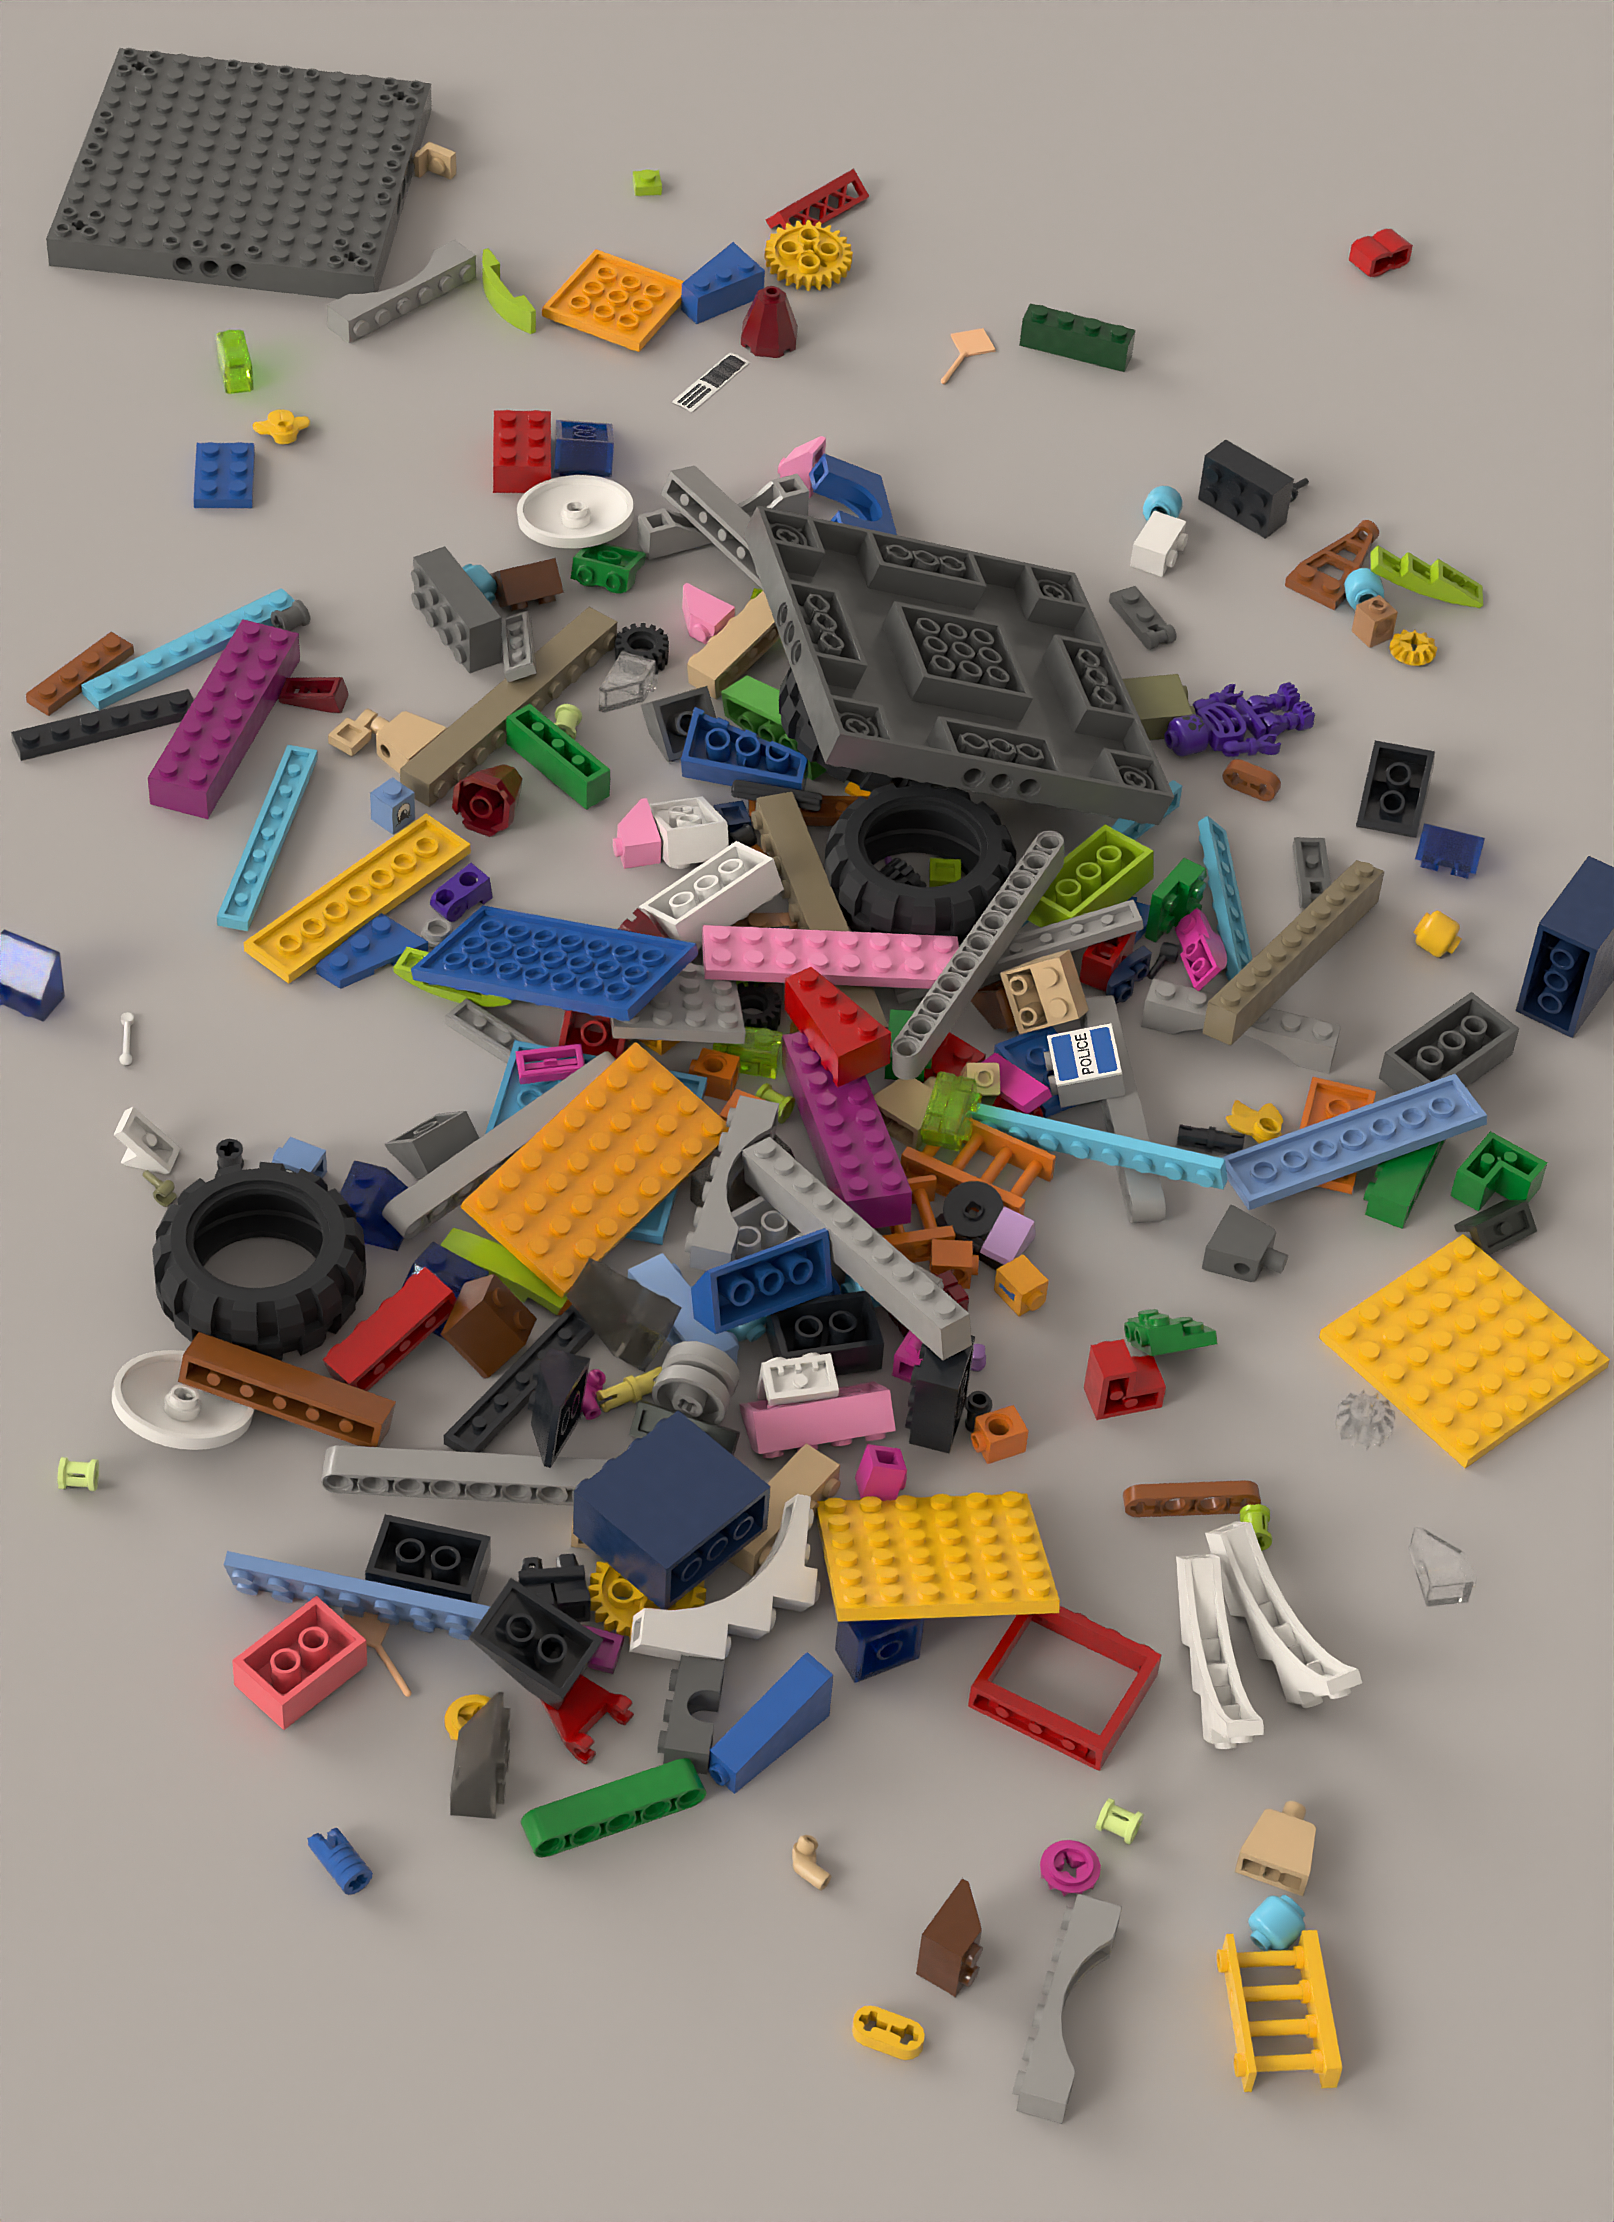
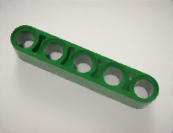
M682 1758L536 1807L527 1812L521 1818L520 1823L535 1856L545 1858L691 1808L699 1804L707 1793L692 1761L688 1758Z

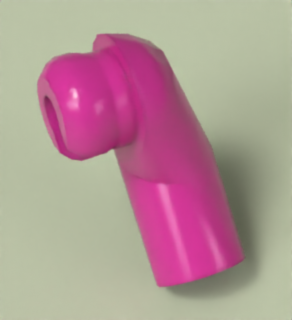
M592 1369L587 1376L582 1412L588 1420H593L601 1414V1409L596 1401V1393L603 1389L606 1376L599 1369Z

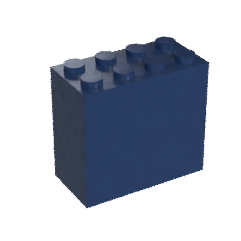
M1591 856L1587 857L1538 924L1516 1007V1012L1571 1038L1575 1036L1614 981V867Z
M678 1410L669 1418L661 1419L651 1432L642 1439H635L625 1452L616 1459H609L599 1472L590 1479H583L574 1490L573 1534L660 1609L667 1610L767 1530L771 1486Z

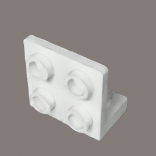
M808 1353L802 1357L791 1359L776 1357L761 1364L756 1396L758 1401L767 1399L769 1406L838 1397L839 1388L831 1353L822 1355L819 1353Z

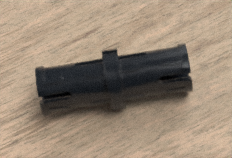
M1180 1124L1176 1145L1206 1149L1205 1152L1212 1153L1213 1150L1235 1153L1243 1150L1245 1134L1216 1130V1127L1212 1126L1206 1129Z

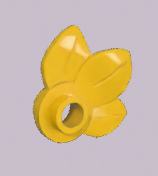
M277 409L268 414V420L254 422L252 426L257 433L274 437V441L278 444H289L297 440L299 430L310 425V419L306 416L294 417L293 413L289 410Z
M1235 1100L1232 1106V1115H1228L1225 1118L1233 1129L1242 1134L1252 1136L1259 1144L1282 1136L1281 1125L1283 1124V1118L1272 1103L1263 1105L1257 1112L1239 1100Z

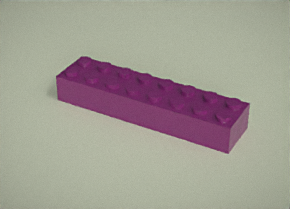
M242 619L148 776L151 805L209 819L279 698L286 678L291 677L300 661L299 633Z
M796 1032L782 1035V1067L792 1094L796 1099L795 1102L828 1189L873 1229L911 1223L912 1191L866 1076L864 1075L837 1088L833 1082L831 1072L826 1071L822 1066L821 1057L817 1051H812L808 1045V1038L805 1033Z

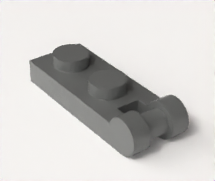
M1136 586L1110 593L1109 603L1147 649L1155 648L1161 642L1168 644L1176 641L1174 627L1171 624H1166Z
M1294 837L1293 854L1300 908L1306 909L1331 885L1325 838ZM1311 890H1320V893H1311Z

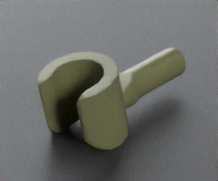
M149 1170L143 1172V1177L156 1188L153 1192L154 1199L164 1207L169 1206L177 1198L176 1193L173 1192L175 1188L174 1183L171 1180L164 1182L159 1180Z

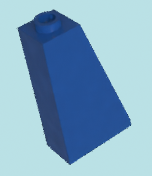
M808 1652L805 1653L710 1749L708 1771L713 1780L721 1786L725 1785L735 1794L830 1715L834 1675Z

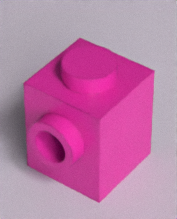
M867 1444L855 1476L861 1499L867 1496H874L881 1499V1501L896 1500L899 1491L904 1490L907 1481V1469L901 1449Z

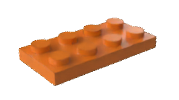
M1312 1076L1299 1129L1374 1103L1376 1091ZM1357 1172L1326 1182L1317 1187L1352 1195Z

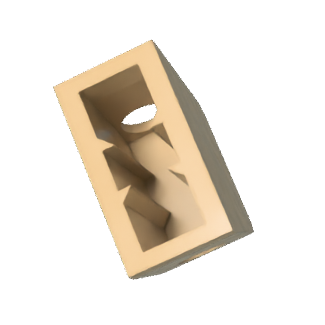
M408 711L401 712L391 721L378 716L374 719L370 728L371 732L376 735L378 756L399 774L401 767L447 729L440 724Z
M929 1077L922 1083L915 1078L910 1080L899 1078L873 1095L891 1137L915 1150L921 1147L933 1130L936 1106L938 1104L943 1105L941 1093L944 1087L939 1079Z
M1288 1801L1285 1803L1282 1813L1273 1809H1265L1240 1849L1235 1872L1303 1896L1310 1875L1316 1826L1303 1820L1306 1814L1305 1807L1298 1802Z

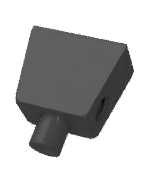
M1230 1204L1206 1246L1202 1269L1243 1281L1254 1282L1257 1280L1263 1267L1281 1274L1287 1263L1288 1255L1273 1249L1276 1237L1274 1228Z

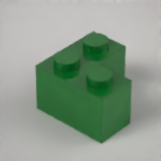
M1490 1131L1457 1169L1450 1196L1478 1212L1495 1192L1509 1200H1527L1529 1203L1541 1188L1548 1162Z

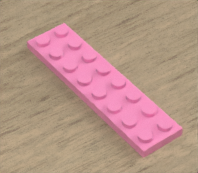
M703 925L704 979L785 983L786 977L813 967L833 985L930 989L959 948L957 936Z

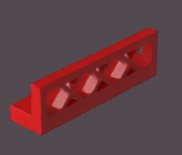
M853 168L767 218L766 222L770 229L781 224L784 230L786 223L791 225L789 221L791 217L802 220V225H806L807 220H810L812 226H815L818 222H821L822 225L870 196ZM852 183L859 197L853 198L846 195L848 184ZM829 195L839 199L838 209L827 205ZM810 206L820 209L819 220L809 217Z

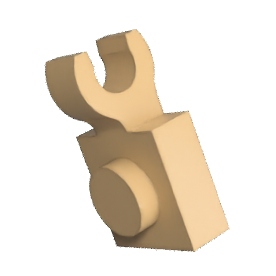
M367 708L355 721L347 717L328 734V743L353 757L372 739L371 734L373 733L370 728L378 714Z

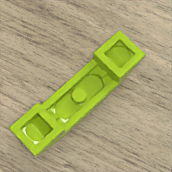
M489 248L483 249L482 284L489 303L511 325L529 334L536 333V310L525 295L512 296L500 280V262Z
M406 947L393 967L394 973L410 984L430 994L457 1003H461L467 998L478 1006L495 1007L508 1005L513 1001L504 997L483 995L468 990H456L452 987L430 985L426 982L413 980L411 969L429 953L426 951Z

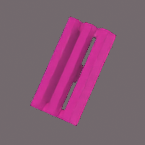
M581 1044L515 1051L520 1085L564 1080L585 1065ZM574 1056H576V1058H572V1059L557 1060V1059H560V1058H568V1057H574ZM542 1060H544V1062L524 1064L525 1062H534V1061H542Z

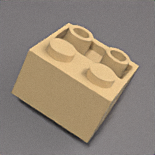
M1070 949L1039 957L1000 973L1019 1035L1079 1019L1089 1011Z

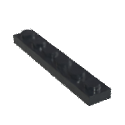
M189 689L13 731L11 732L12 742L20 760L23 761L181 722L194 699Z
M572 1304L443 1435L444 1445L456 1452L480 1453L529 1403L530 1395L533 1389L536 1390L537 1380H533V1371L537 1360H543L550 1348L576 1354L600 1329V1320Z

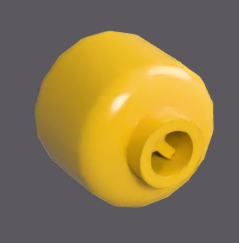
M1438 910L1431 914L1426 912L1413 931L1417 935L1415 938L1416 944L1435 957L1443 956L1446 951L1452 954L1462 940L1457 935L1460 930L1459 923Z

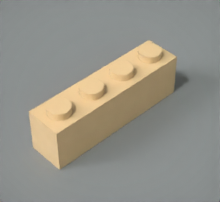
M764 591L755 599H751L736 617H732L717 635L709 639L704 648L690 657L687 663L689 684L696 688L708 686L710 696L717 700L721 696V691L731 686L780 639Z
M806 1443L767 1483L771 1486L767 1530L728 1561L754 1576L770 1554L778 1535L785 1502L797 1494L811 1496L810 1509H813L815 1517L817 1508L820 1506L817 1501L833 1498L840 1487V1464Z

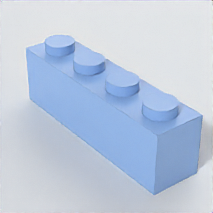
M661 1253L628 1269L627 1292L671 1346L683 1341L706 1343L725 1352L737 1365L739 1342L736 1336L730 1331H724L715 1335L694 1319L691 1295L692 1286H689L684 1280L679 1267L675 1263L671 1264L665 1255Z

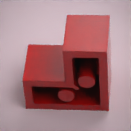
M1124 1339L1103 1341L1091 1345L1084 1390L1096 1420L1162 1408L1166 1385L1154 1356L1131 1357Z

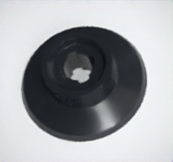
M968 1181L957 1185L948 1193L943 1204V1216L947 1225H952L954 1232L968 1237L981 1236L992 1230L1003 1209V1202L1000 1194L991 1185L980 1181ZM971 1208L979 1210L976 1214L977 1216L968 1214Z

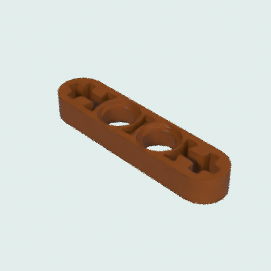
M1247 1480L1138 1484L1128 1487L1123 1492L1125 1512L1132 1517L1240 1514V1510L1244 1506L1261 1504L1258 1485Z

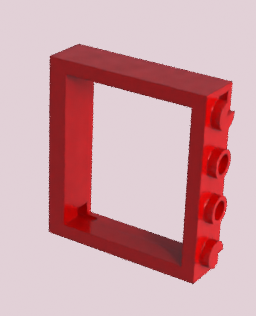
M1060 1605L1059 1613L1016 1615L971 1685L968 1707L1100 1771L1156 1679L1162 1654L1155 1652L1147 1645L1139 1644L1122 1636L1114 1629L1105 1628L1089 1620L1081 1613H1074ZM1031 1621L1138 1672L1100 1735L992 1683Z

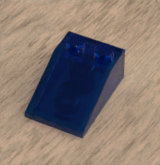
M556 420L554 473H560V477L571 475L612 477L614 451L612 424Z

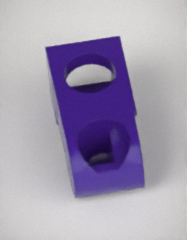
M469 863L433 893L430 906L447 921L455 922L467 909L469 910L478 902L484 905L493 898L490 877L474 864Z

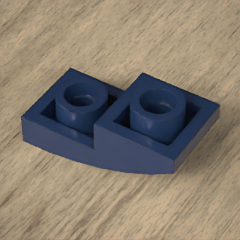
M1143 945L1132 952L1116 967L1107 983L1106 996L1112 995L1115 1004L1127 1001L1133 995L1135 981L1139 982L1148 975L1152 952Z

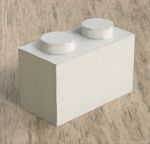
M1154 511L1133 544L1130 567L1163 577L1168 567L1172 568L1174 566L1178 550L1183 551L1188 540V534L1185 533L1186 521Z

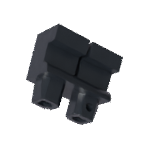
M561 1554L559 1557H556V1567L543 1568L542 1559L538 1557L523 1559L518 1583L554 1606L555 1602L556 1608L577 1622L590 1621L591 1599L589 1589L586 1586L584 1565L578 1564L575 1554Z

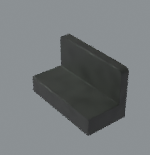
M1527 1200L1501 1201L1454 1225L1456 1232H1470L1473 1242L1488 1255L1537 1232Z

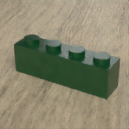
M1030 303L1022 319L1019 346L1125 372L1132 358L1136 330Z

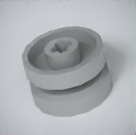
M683 1341L673 1345L667 1352L662 1364V1371L657 1376L652 1388V1399L656 1405L674 1411L679 1410L683 1414L719 1425L726 1415L730 1405V1398L733 1396L738 1385L740 1372L736 1363L722 1350L698 1341Z

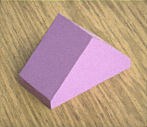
M1004 1206L980 1253L1004 1265L1014 1260L1034 1240L1036 1235L1035 1222Z

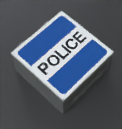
M1111 1023L1047 1036L1050 1051L1043 1053L1047 1071L1054 1070V1076H1049L1048 1078L1052 1096L1059 1095L1061 1108L1126 1095Z

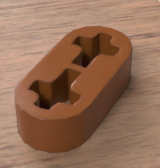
M1240 759L1232 760L1222 774L1224 782L1230 788L1262 801H1271L1281 788V781L1276 774Z

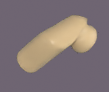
M802 1835L799 1837L798 1842L793 1845V1869L799 1876L822 1891L829 1884L832 1875L816 1864L815 1850L818 1848L817 1840L811 1835Z

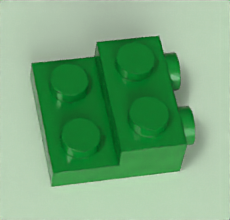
M608 543L582 548L573 557L570 579L577 580L581 585L588 587L596 585L605 587L612 593L620 594L627 592L635 584L636 572L645 564L646 553Z
M1183 858L1157 887L1151 896L1145 938L1156 943L1164 933L1168 934L1173 926H1178L1184 916L1189 915L1196 908L1202 910L1200 902L1203 899V893L1206 888V882H1204V879L1207 877L1206 868Z
M1157 1309L1139 1311L1138 1317L1128 1318V1322L1124 1323L1125 1337L1131 1343V1346L1151 1356L1218 1344L1216 1330L1205 1326L1203 1322L1194 1321L1192 1317L1172 1319L1167 1314L1159 1313Z

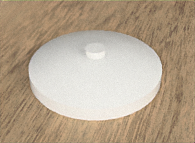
M571 475L553 478L535 485L521 497L517 505L518 524L526 536L547 546L557 548L596 546L615 539L629 528L634 518L633 499L622 485L606 478L590 475Z
M161 1350L145 1353L131 1359L118 1371L112 1390L113 1408L120 1420L129 1429L147 1440L177 1449H211L237 1440L250 1427L254 1413L253 1408L178 1382L182 1358L185 1352L183 1350Z

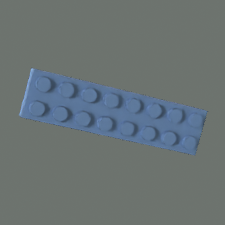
M1452 1074L1221 1158L1225 1159L1229 1183L1247 1209L1252 1210L1487 1125V1114L1458 1076Z
M227 1551L223 1564L233 1585H237L236 1589L244 1594L257 1595L258 1590L270 1592L272 1593V1598L287 1603L293 1602L294 1598L309 1602L317 1596L328 1606L343 1608L342 1612L347 1615L362 1618L364 1612L377 1614V1619L380 1622L390 1625H398L400 1620L413 1623V1628L428 1633H433L435 1628L449 1630V1636L460 1640H469L470 1635L490 1608V1606L231 1551Z

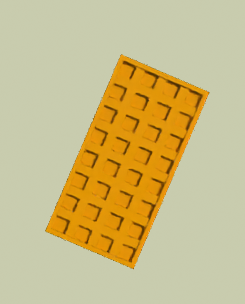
M635 1042L463 1201L460 1208L560 1298H563L718 1148L722 1132L728 1133L729 1127H726L725 1120Z

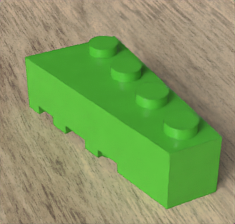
M746 675L721 691L724 714L727 718L743 730L747 729L758 734L761 739L768 742H777L801 753L797 750V741L788 738L781 725V714H779L780 690ZM808 760V778L812 781L826 772L827 769L817 762L811 763Z

